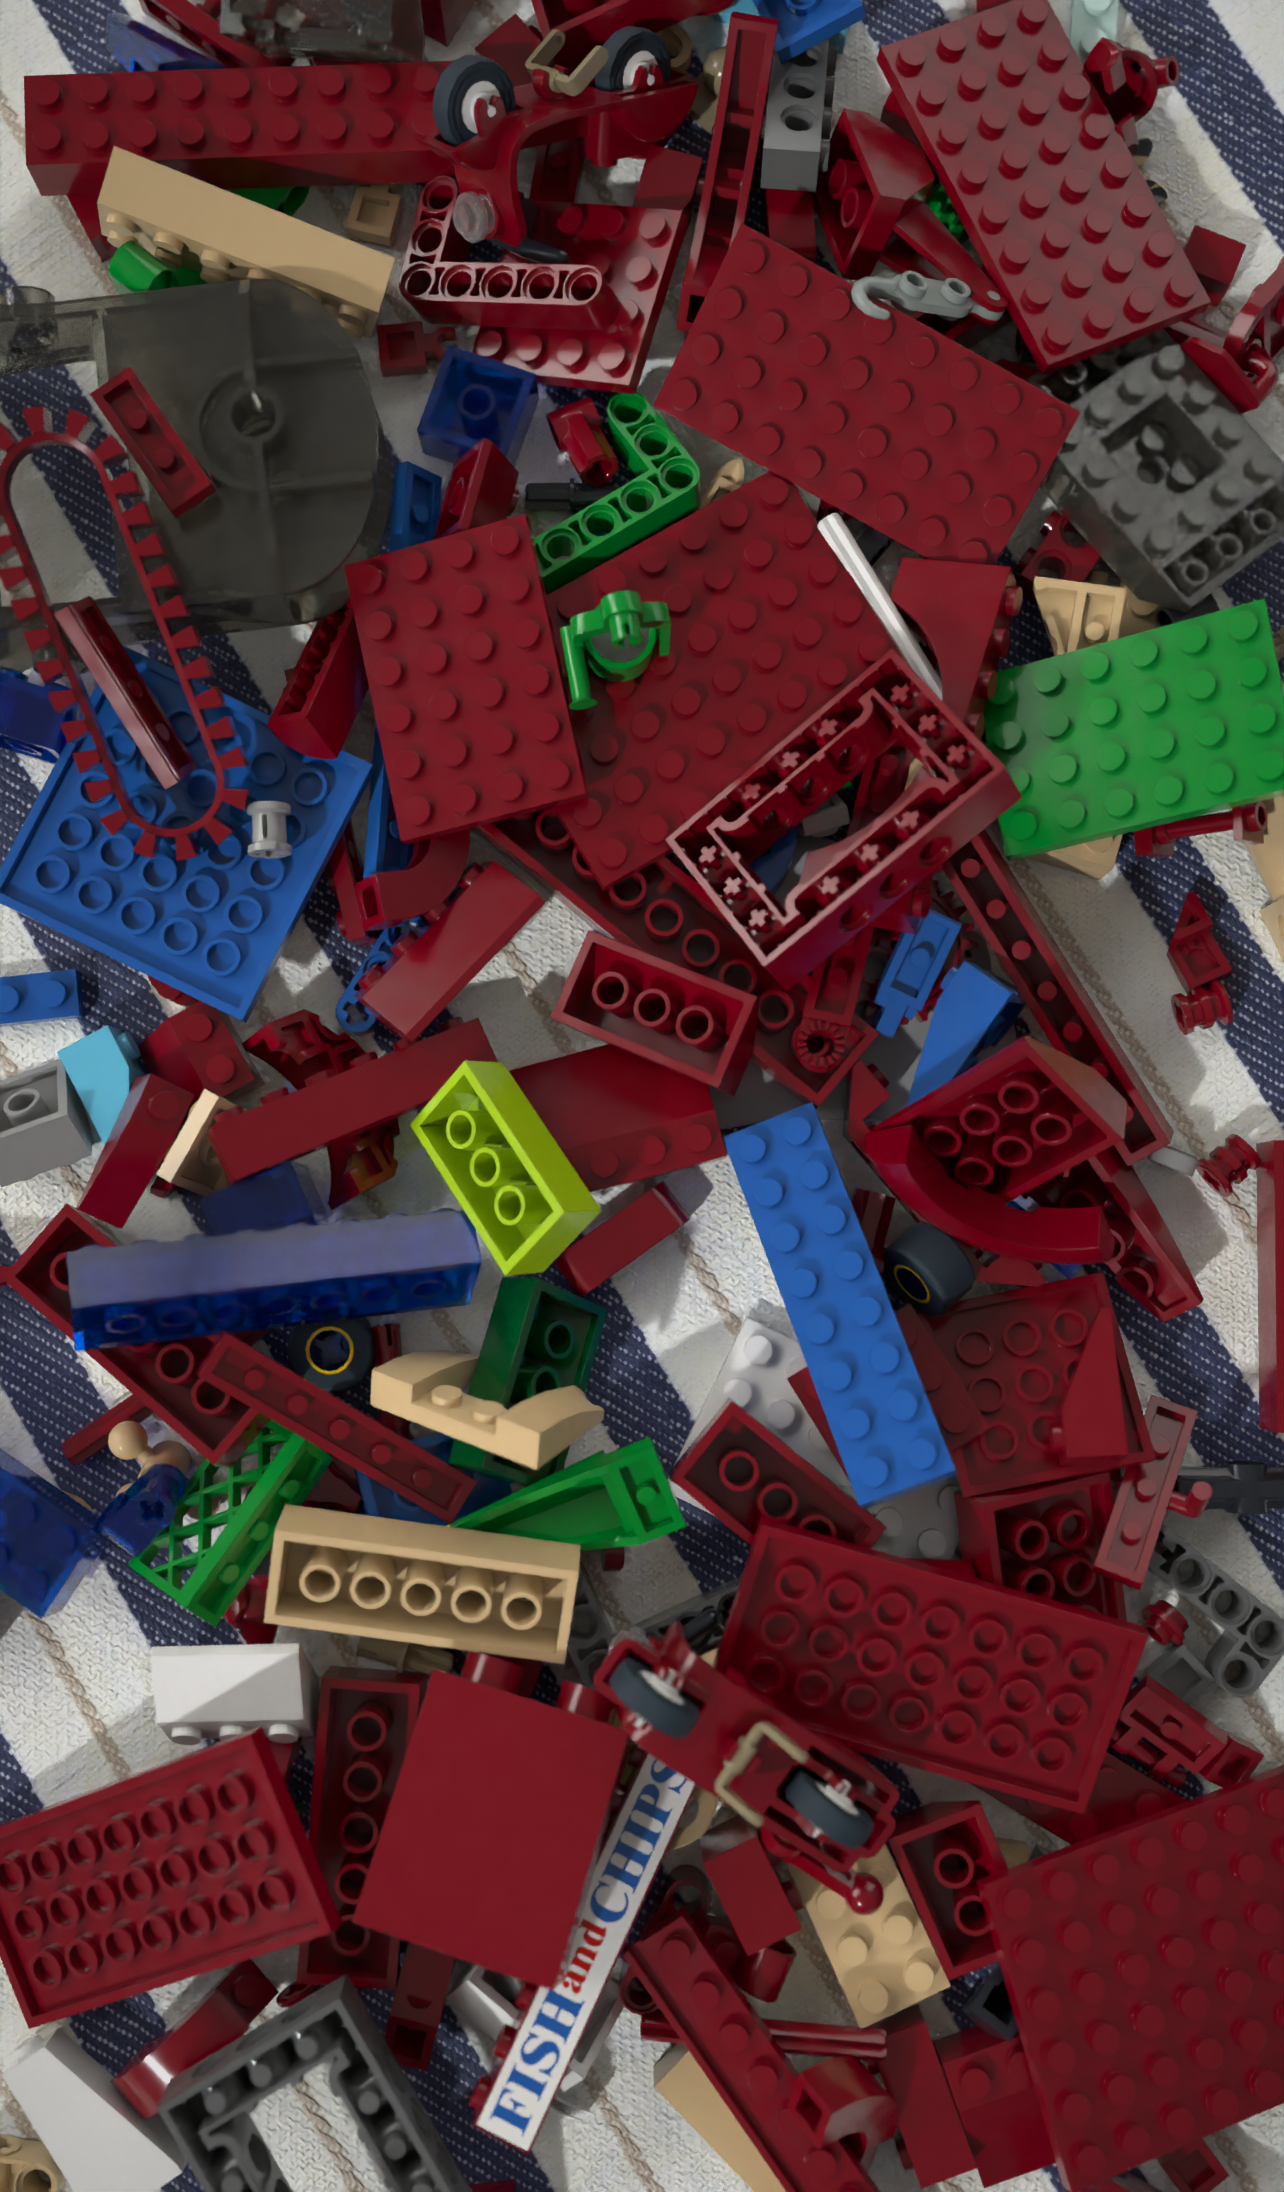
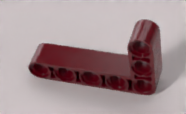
M442 175L433 178L425 185L420 196L398 286L401 295L424 321L431 324L599 330L611 325L616 319L620 307L619 300L601 272L594 266L467 262L475 229L470 224L458 184L450 176Z

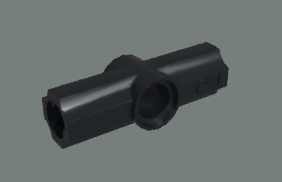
M1226 1461L1223 1462V1466H1180L1173 1488L1174 1491L1188 1496L1193 1485L1196 1482L1203 1481L1212 1488V1496L1204 1510L1224 1509L1225 1512L1236 1514L1268 1513L1269 1509L1284 1508V1465H1267L1265 1462Z

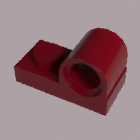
M701 1913L696 1926L739 1988L758 2000L767 2003L776 2002L795 1960V1949L784 1938L747 1956L730 1919Z

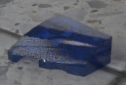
M105 13V49L129 72H139L141 66L146 71L230 69L128 15Z

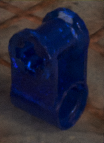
M165 1463L155 1464L148 1468L125 1492L117 1495L109 1503L98 1518L95 1528L130 1555L137 1557L175 1518L177 1512L176 1503L182 1498L187 1488V1480L184 1473L179 1468Z

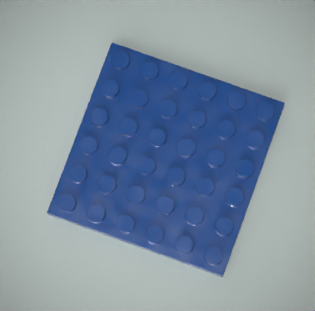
M122 645L195 761L197 769L178 783L164 789L98 683L90 696L91 703L130 800L138 812L152 823L163 827L180 828L190 826L199 821L208 812L215 799L217 777L213 763L176 670ZM192 680L197 695L212 688L197 680ZM222 693L227 705L226 707L203 711L209 726L225 716H231L238 736L215 739L221 756L237 746H243L250 764L226 769L228 788L252 789L249 803L280 801L290 804L291 814L286 817L287 844L292 846V855L274 859L249 856L248 846L253 843L252 816L247 814V809L242 810L224 802L217 816L235 827L236 830L220 845L216 844L205 826L192 832L202 854L194 858L176 861L175 837L161 836L159 854L151 859L133 852L134 847L145 830L138 827L132 821L118 835L112 836L99 819L121 809L116 795L113 793L99 802L92 803L84 784L109 779L103 763L89 772L80 773L72 753L97 749L90 734L76 743L66 742L0 868V904L247 1023L375 771L373 764L343 750L340 751L337 759H319L299 753L284 744L267 726L270 715ZM81 713V715H80V717H79L78 720H83V719H84V716H83L82 713Z

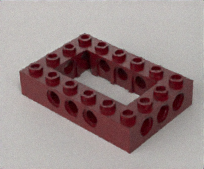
M890 649L665 840L764 968L787 991L1018 802L1022 795L1006 767L893 649ZM900 739L934 778L926 779L912 790L914 794L883 820L881 817L876 819L872 823L874 827L846 851L842 852L839 850L833 855L835 860L805 885L800 882L787 895L784 909L749 864Z

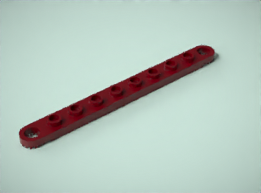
M919 641V646L936 672L937 659L927 645L924 646ZM900 739L863 769L847 837L860 831L881 816L905 791L910 765L915 756ZM865 926L814 968L796 1042L797 1058L810 1071L818 1073L831 1071L841 1063L844 1057L875 927ZM816 1036H825L833 1042L834 1052L830 1056H826V1058L813 1057V1054L809 1053L806 1047L808 1041Z

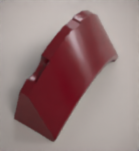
M306 1009L269 1022L242 1043L246 1052L260 1058L276 1069L297 1091L307 1087L305 1083L307 1078L331 1069L335 1076L350 1070V1061L367 1054L345 1031L339 1035L335 1034L320 1023L318 1014ZM398 1117L327 1147L331 1171V1188L329 1202L327 1203L331 1210L344 1205L395 1176L398 1161L393 1156L394 1138L400 1135Z

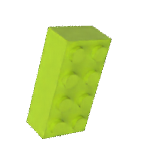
M464 1061L410 1124L505 1276L543 1273L602 1211L503 1062Z

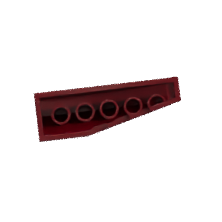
M1115 1145L1021 1195L1024 1199L1031 1197L1040 1207L1086 1208L1101 1206L1115 1240L1112 1259L1109 1262L1103 1263L1117 1275L1116 1282L1162 1323L1202 1304L1204 1298L1162 1216L1132 1165L1127 1166Z

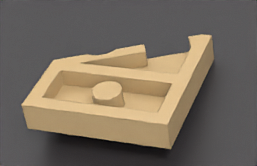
M1035 576L1033 592L1054 656L1118 639L1127 588Z

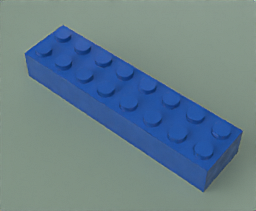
M808 1103L722 1137L859 1506L867 1509L958 1475L813 1103Z

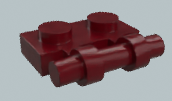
M1146 1675L1127 1694L1119 1715V1719L1123 1722L1116 1723L1109 1743L1112 1748L1122 1755L1129 1753L1144 1764V1771L1156 1780L1164 1779L1175 1788H1179L1185 1781L1187 1772L1177 1765L1179 1763L1196 1775L1227 1746V1733L1150 1676ZM1142 1737H1145L1147 1740H1149L1150 1742H1152V1743H1153L1154 1745H1156L1158 1748H1157V1749H1154V1748L1151 1747L1149 1744H1147L1145 1741H1143L1141 1738H1142Z

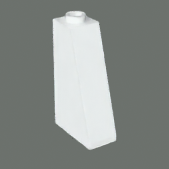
M59 2028L44 2038H41L39 2033H35L12 2051L15 2059L2 2074V2077L74 2192H155L183 2172L187 2160L164 2120L157 2114L142 2120L110 2082L114 2076Z

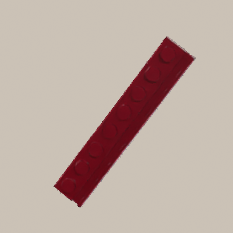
M684 1907L644 1932L642 1937L634 1943L629 1942L624 1946V1958L786 2192H881L843 2137L818 2150L786 2107L799 2073Z

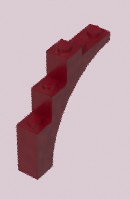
M732 11L730 17L712 141L694 237L682 283L676 330L689 332L741 223L745 225L747 223L753 177L759 158L779 19Z

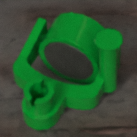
M630 590L618 591L603 597L600 604L593 611L573 616L570 619V626L560 628L572 702L569 705L570 709H587L597 704V701L591 696L586 662L598 676L609 681L625 682L638 677L648 668L654 654L655 640H657L660 657L669 655L671 619L667 603H641L638 592Z

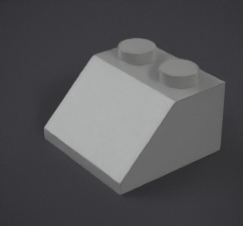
M61 1059L0 1080L1 1187L18 1181H27L38 1174L63 1165L74 1164L82 1158L92 1155L90 1123L82 1100Z

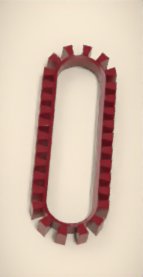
M44 406L22 409L33 435L18 442L11 430L0 422V448L7 452L0 464V526L6 523L10 535L0 536V562L3 563L18 554L23 565L0 569L1 580L5 590L13 593L22 590L28 585L32 587L35 597L10 600L20 622L28 624L41 615L45 619L48 628L23 631V634L31 652L40 654L53 645L57 649L60 659L35 663L43 683H54L65 675L68 676L72 689L49 692L48 695L55 713H65L77 705L80 706L84 716L83 720L63 722L60 725L68 743H76L90 734L97 749L72 753L80 773L89 772L103 763L109 779L84 783L92 803L99 802L115 793L121 809L99 819L112 836L120 834L131 821L145 830L134 847L133 852L151 859L159 854L161 836L175 837L176 861L197 857L202 853L192 832L205 826L216 844L220 845L236 830L235 827L217 816L224 802L246 810L252 789L228 788L226 769L250 764L243 746H237L221 756L215 739L238 736L231 716H225L210 726L203 710L227 706L220 687L214 686L197 695L192 680L216 677L209 658L201 656L185 665L180 651L204 647L197 627L190 625L174 635L169 624L171 620L192 617L185 597L179 594L162 604L158 596V590L181 587L174 568L169 564H165L154 572L149 573L145 560L169 557L162 537L157 533H153L137 542L133 532L136 529L157 527L150 506L142 501L127 511L124 509L121 499L145 496L138 475L132 470L113 480L108 468L130 458L114 436L109 434L95 451L85 445L97 425L90 417L68 408L65 434L53 433L52 413ZM64 445L77 449L90 458L99 472L216 771L217 790L213 804L199 821L190 826L169 828L152 823L141 815L132 804L61 625L54 615L55 610L13 509L10 494L12 476L18 464L29 453L40 447Z

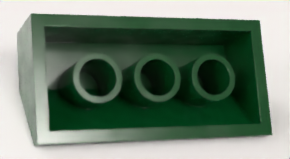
M502 1277L468 1395L484 1401L498 1402L505 1409L509 1410L520 1402L542 1392L574 1385L585 1394L608 1309L539 1278ZM455 1438L448 1463L484 1477L527 1487L564 1469L570 1445L536 1470Z

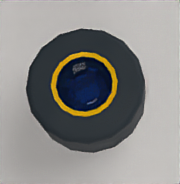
M921 1222L914 1224L883 1251L882 1259L885 1261L883 1270L891 1286L908 1304L910 1303L913 1308L926 1315L937 1317L946 1313L973 1287L975 1280L974 1271L966 1253L953 1238L932 1224Z
M342 1306L316 1309L302 1317L292 1330L287 1347L290 1367L295 1373L329 1393L344 1392L358 1385L367 1378L375 1367L374 1339L370 1331L371 1324L369 1320L356 1310Z

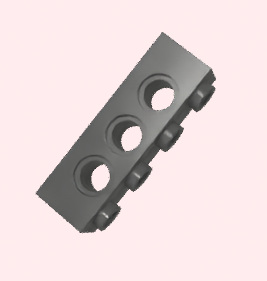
M829 38L782 64L774 50L769 84L760 188L816 192L818 171L827 172L830 141H821V139L830 140L833 109L827 108H832L837 58V46H829Z

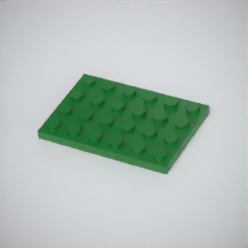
M1265 598L996 672V692L992 700L986 701L983 711L987 749L1006 767L1022 795L1018 802L998 817L1004 855L1009 861L1284 796V690Z

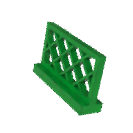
M270 1420L259 1433L258 1438L249 1445L233 1466L229 1468L228 1480L212 1485L213 1476L220 1466H214L206 1458L129 1562L128 1566L164 1591L184 1608L213 1627H216L272 1547L275 1528L285 1504L301 1506L334 1458L313 1443L277 1422ZM286 1442L270 1463V1447ZM258 1452V1468L241 1474V1459ZM256 1483L241 1504V1488ZM228 1494V1510L212 1515V1499ZM199 1505V1521L183 1526V1517L189 1509ZM227 1524L211 1546L212 1529ZM198 1535V1552L182 1557V1541ZM169 1546V1562L153 1569L149 1568L148 1566L160 1549ZM197 1566L181 1588L182 1571Z

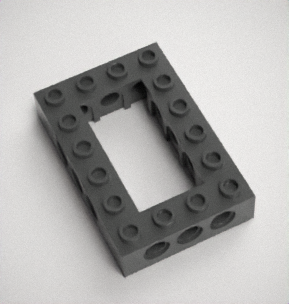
M347 1973L170 2079L157 2106L160 2115L204 2192H293L249 2114L257 2109L259 2101L289 2083L292 2087L302 2082L304 2074L333 2057L328 2073L330 2089L335 2098L341 2096L358 2126L357 2137L362 2144L367 2142L384 2171L383 2182L388 2190L393 2187L395 2192H472Z

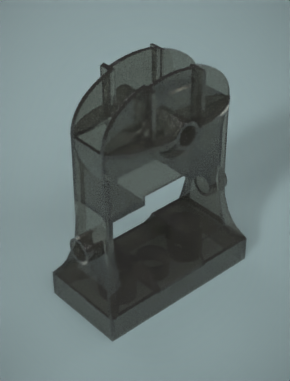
M245 279L55 302V297L49 291L34 286H14L0 292V378L35 369L96 361L99 388L130 366L217 490L176 519L127 449V454L130 456L128 459L129 470L138 475L145 496L132 498L133 507L144 501L150 506L157 527L136 529L133 532L137 542L153 533H157L162 537L169 557L145 560L149 573L154 572L165 564H169L174 568L181 586L179 588L158 590V596L161 603L164 604L175 596L182 595L185 597L192 614L191 618L169 621L174 635L190 625L197 627L199 635L202 637L307 624L328 617L342 608L351 599L344 566L378 556L384 535L390 534L391 467L383 427L373 401L370 385L359 352L353 346L344 329L321 303L293 285L271 279ZM112 515L120 596L94 599L122 645L164 641L115 515ZM1 592L0 686L10 678L32 667L35 672L39 673L35 662L60 659L55 645L40 654L30 651L23 631L48 628L45 619L41 615L28 624L18 621L12 606H2ZM75 602L52 603L55 613ZM61 626L79 673L83 674L90 671Z

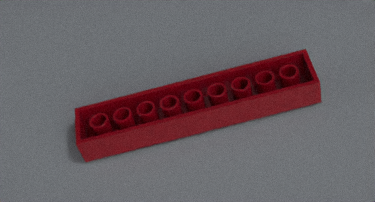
M452 61L24 76L26 166L41 196L100 194L114 146L221 189L429 182L433 178L442 175L450 176L457 181L454 163L436 155L424 141L425 136L437 129L432 109L434 90L442 72Z
M552 807L473 827L477 833L600 935L758 997L760 1001L754 1051L751 1060L805 1105L812 1102L815 1109H817L879 1035L875 1029L854 1013L841 1063L835 1069L824 1073L808 1070L797 1058L796 1042L812 977L807 974L786 991L764 968L705 890L664 856L603 892ZM825 1036L813 1037L806 1046L809 1050L808 1052H811L813 1057L817 1056L818 1058L830 1056L835 1049L833 1042Z

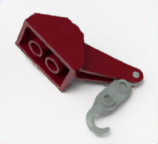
M843 108L830 139L827 172L818 171L816 192H812L814 207L842 278L857 280L851 290L855 305L873 318L887 320L890 317L889 311L878 307L868 298V296H874L890 300L894 308L905 314H914L916 311L937 314L942 319L948 321H955L968 315L982 325L996 326L1009 304V299L983 272L924 202L931 195L935 177L922 149L871 114ZM887 266L900 273L891 278L876 276Z

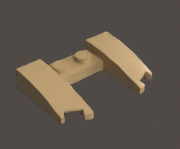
M445 1350L417 1351L394 1358L372 1370L371 1406L536 1470L599 1424L604 1418V1409L601 1406L590 1403L584 1398V1392L574 1385L542 1392L520 1402L509 1410L505 1409L498 1402L484 1401L462 1393L460 1388L472 1381L480 1354L475 1355Z

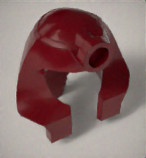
M1102 37L1091 50L1083 66L1116 125L1115 129L1122 136L1133 157L1139 146L1135 123L1152 109L1159 89L1176 85L1179 78L1178 62L1173 55L1151 59L1141 51L1124 47L1118 42Z

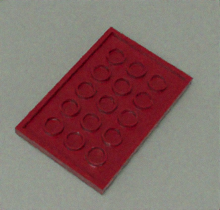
M525 513L344 566L401 842L408 845L590 797L572 712L569 708V698L531 523Z

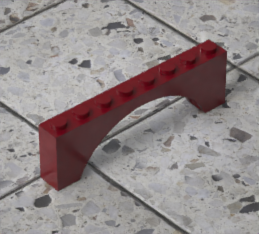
M902 557L890 598L908 628L924 641L935 655L939 663L942 679V701L981 740L984 731L983 711L986 701L992 700L996 692V668L999 658H1004L1009 649V625L1012 616H1017L1020 612L1023 599L1022 588L1017 586L1012 568L1009 566ZM922 765L909 787L879 817L882 820L914 794L912 790L926 779L934 778L933 775ZM873 822L846 839L808 852L799 883L801 882L805 885L835 860L833 858L835 853L839 850L842 852L846 851L874 827ZM944 862L867 926L916 934L920 919L926 918L930 910L932 900L930 886L934 873H940Z

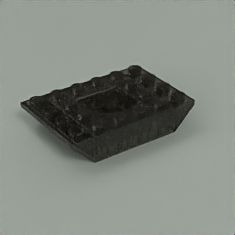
M1164 329L1045 375L1038 371L1026 380V382L1081 412L1039 487L1062 513L1064 512L1066 518L1139 600L1188 612L1284 539V462L1190 357L1180 349V346ZM1146 469L1152 472L1157 479V484L1143 482L1139 478L1137 470Z

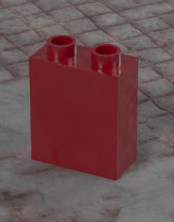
M468 1651L460 1677L433 1669L352 1922L554 1991L564 1978L633 1739L624 1729L613 1726L619 1705L599 1690L563 1680L556 1705L552 1707L517 1695L525 1667L479 1652Z

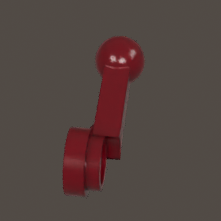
M761 1825L762 1841L772 1854L778 1857H785L783 1862L795 1865L842 1896L847 1906L854 1913L864 1916L871 1915L882 1906L884 1889L881 1882L874 1875L866 1872L858 1873L852 1868L844 1873L834 1871L793 1844L784 1842L778 1835Z

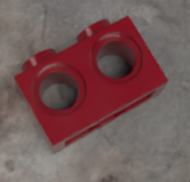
M1071 499L1063 513L1054 509L1039 534L1045 537L1044 541L1037 551L1029 546L1014 569L1015 572L1020 574L1016 584L1022 588L1023 596L1037 604L1033 592L1035 576L1040 577L1038 572L1040 569L1052 570L1058 579L1084 582L1112 541L1118 528ZM1074 532L1078 534L1084 544L1073 545L1069 543L1064 533Z

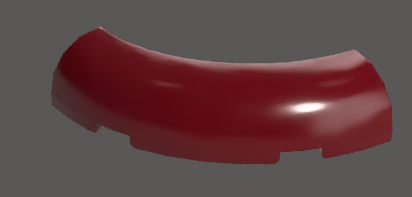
M913 1125L870 1132L865 1135V1151L876 1171L887 1185L919 1216L958 1240L991 1253L1039 1263L1090 1264L1109 1262L1113 1257L1115 1240L1101 1206L1086 1208L1038 1207L1034 1212L1005 1206L1003 1198L973 1185L964 1188L945 1174L944 1165L927 1149Z

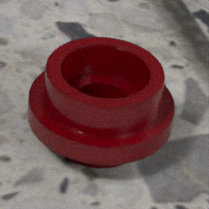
M1158 1600L1154 1605L1148 1604L1142 1610V1616L1145 1620L1143 1626L1152 1639L1161 1645L1169 1643L1174 1646H1179L1185 1640L1184 1632L1189 1628V1625L1184 1616L1174 1606L1164 1600Z

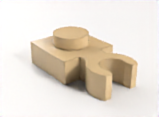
M403 183L371 184L370 188L357 185L345 226L347 235L392 247L403 207L401 195L395 193L402 188Z

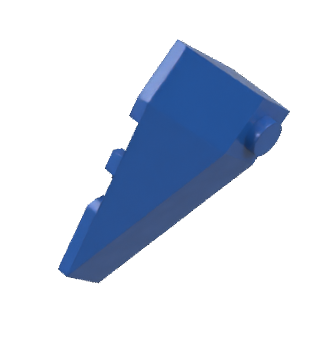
M964 961L961 967L956 964L948 971L940 985V988L944 991L936 1002L906 1107L976 1066L979 1061L977 1055L981 1050L987 1049L990 1045L993 1047L998 1045L1026 1006V1002L1016 986L973 962Z

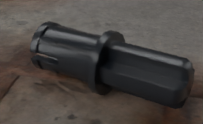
M570 478V483H529L525 488V505L529 511H570V516H573L575 511H581L615 491L616 481H611V483L597 488L591 484L575 483L574 478Z

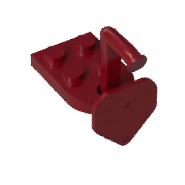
M1284 256L1271 276L1263 284H1259L1254 288L1247 303L1232 323L1229 332L1198 318L1191 317L1127 342L1122 351L1114 357V366L1122 373L1132 374L1137 372L1140 367L1139 360L1161 337L1180 346L1182 387L1186 396L1196 406L1223 419H1229L1258 408L1273 391L1278 382L1279 371L1275 362L1284 353Z

